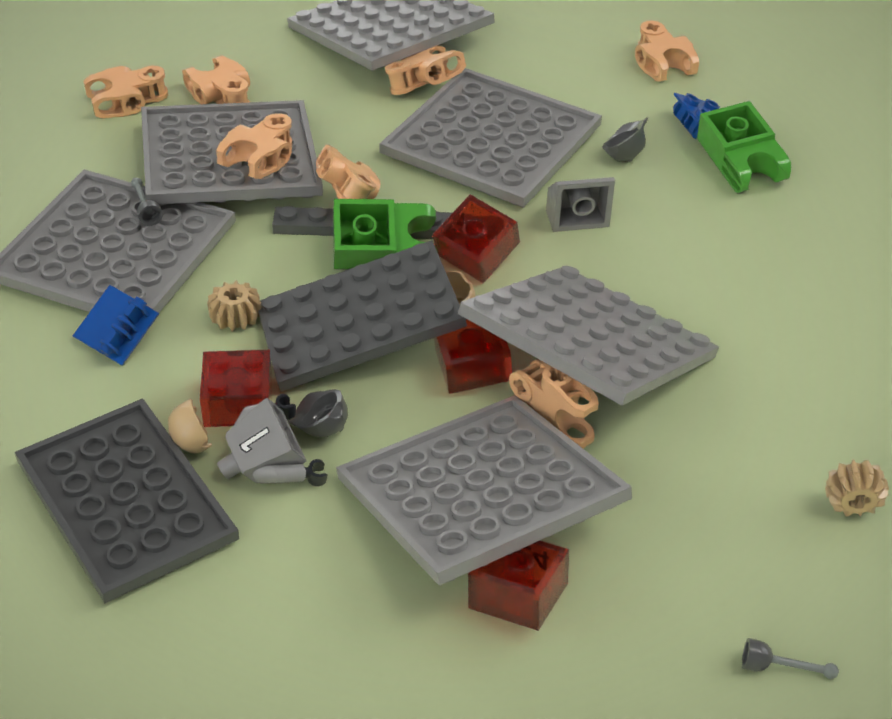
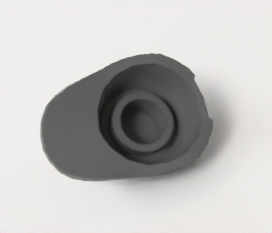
M648 117L641 121L622 125L604 143L603 149L617 161H633L645 147L644 126L648 121Z
M339 390L311 392L298 405L295 417L287 421L308 435L325 438L344 429L348 418V408Z

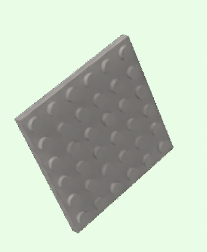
M336 0L330 3H320L317 5V8L298 11L296 15L287 18L289 28L371 71L495 23L494 13L485 10L481 6L471 4L467 0Z
M465 68L462 73L448 81L379 144V152L524 208L601 125L602 115Z
M304 100L141 107L146 200L151 199L160 206L173 203L195 204L210 201L222 203L229 200L254 201L266 198L280 200L285 197L311 198L313 196H323V184L316 172L317 157ZM275 113L285 114L292 119V127L290 128L292 153L289 161L277 172L262 179H255L248 176V162H238L230 167L217 164L216 149L227 136L228 132L238 125L253 128L264 120L266 116ZM231 146L228 148V150H227V152H226V156L228 155L229 151L232 149Z
M84 169L0 253V284L88 312L91 311L108 286L111 285L134 299L136 296L147 303L146 306L160 312L235 223V212L202 202L195 204L173 203L160 206L163 212L161 221L156 225L147 226L138 217L137 209L142 201L137 190L131 186V182ZM142 186V189H143L144 194H145V196H146L145 186Z
M562 266L561 268L547 271L535 277H530L529 279L462 301L457 313L621 406L716 357L719 346L710 342L707 336L688 331L683 328L680 322L661 317L656 314L653 308L634 303L628 295L609 290L604 287L605 285L601 281L588 279L579 274V270L571 266Z
M515 395L336 467L338 479L439 586L632 499V487Z

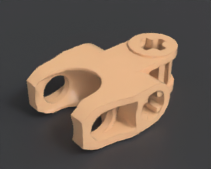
M650 20L641 24V38L635 48V58L637 64L646 74L655 81L667 80V71L670 67L680 69L686 75L697 74L699 58L693 44L686 36L673 37L665 26L658 21Z
M437 45L387 65L385 72L389 76L391 94L401 95L428 83L437 85L462 73L466 63L463 52L456 50L446 52L445 47ZM456 56L458 64L455 69L449 70L447 68L448 59Z
M221 55L212 59L214 70L200 71L194 67L182 70L187 90L191 93L194 100L200 104H208L213 101L216 104L250 102L247 97L248 87L250 86L248 72L234 60Z
M152 65L133 71L126 66H118L89 75L83 81L86 95L88 98H91L94 114L99 118L133 115L141 112V107H145L146 103L160 102L168 96V89L164 83L165 72L160 66ZM101 81L105 84L104 89L97 91L90 89L94 82ZM111 100L113 102L108 110H100L98 108L104 101Z
M275 113L266 116L264 120L253 128L238 125L228 132L227 136L216 149L217 164L230 167L238 162H248V176L255 179H262L277 172L289 161L292 153V138L290 137L292 119L285 114ZM231 146L232 149L229 151L228 155L226 156V152H227L228 148Z
M325 145L317 157L316 172L321 179L332 184L338 199H374L377 196L381 183L368 165L360 161L356 162V164L331 145Z
M539 359L530 362V366L523 370H516L510 374L509 384L519 399L528 404L580 447L585 448L594 442V429L584 419L590 413L598 410V397L591 388ZM579 397L587 399L589 403L579 405ZM573 427L585 436L574 438L567 433V430Z

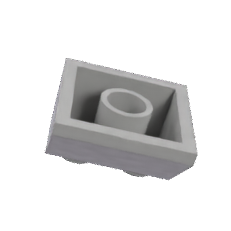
M614 177L559 181L548 187L546 212L553 232L610 227L615 187Z

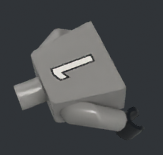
M287 394L278 395L276 403L266 398L259 404L245 407L233 427L226 432L225 438L232 453L217 462L221 473L227 479L242 472L253 482L261 484L303 482L307 478L311 485L322 486L326 483L328 476L326 473H314L315 471L324 470L325 463L320 459L312 460L308 467L303 465L307 460L287 421L295 417L296 405L290 404V397Z

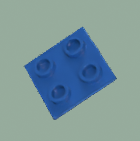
M674 92L673 95L677 98L678 102L673 106V113L691 136L697 139L700 114L719 109L720 106L710 99L703 101L690 93L682 95Z
M109 285L72 336L123 366L158 317L159 312L146 306L147 303L136 296L134 299Z

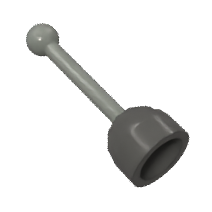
M137 177L133 178L131 186L137 190L142 201L137 209L140 221L147 226L158 224L163 217L160 205L154 200H146L142 189V180Z
M747 638L744 645L742 668L746 670L763 671L771 663L823 673L828 679L836 678L839 673L838 667L833 663H828L824 666L775 656L769 645L760 640Z

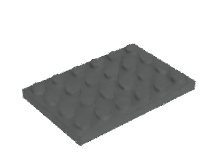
M432 240L394 254H388L383 258L357 265L343 272L328 275L323 279L297 286L283 293L271 295L260 300L261 310H258L276 381L281 392L467 327L465 318L457 314L460 306Z
M143 398L15 452L18 464L104 604L239 540L238 528Z

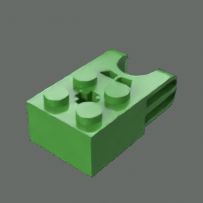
M750 101L700 114L697 139L735 192L739 193L749 190L751 175L755 172L769 176L774 182L790 178L791 161L788 155L775 140L773 130Z
M334 199V269H351L357 265L383 258L388 254H394L417 244L425 243L412 238L411 234L431 229L436 221L435 208L424 203H394V199Z

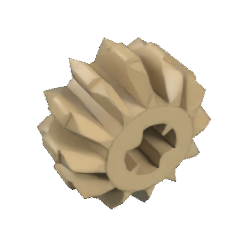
M237 280L233 284L224 282L222 287H213V293L208 296L209 317L212 323L219 325L220 329L230 327L233 332L235 328L240 327L246 330L247 324H256V319L260 316L258 311L261 310L260 297L257 289L251 288L249 283L239 284Z
M853 459L851 464L839 463L838 470L829 471L825 490L834 511H843L846 517L853 513L861 517L865 512L875 513L876 507L885 506V499L889 496V486L879 465H871L869 460L856 463Z

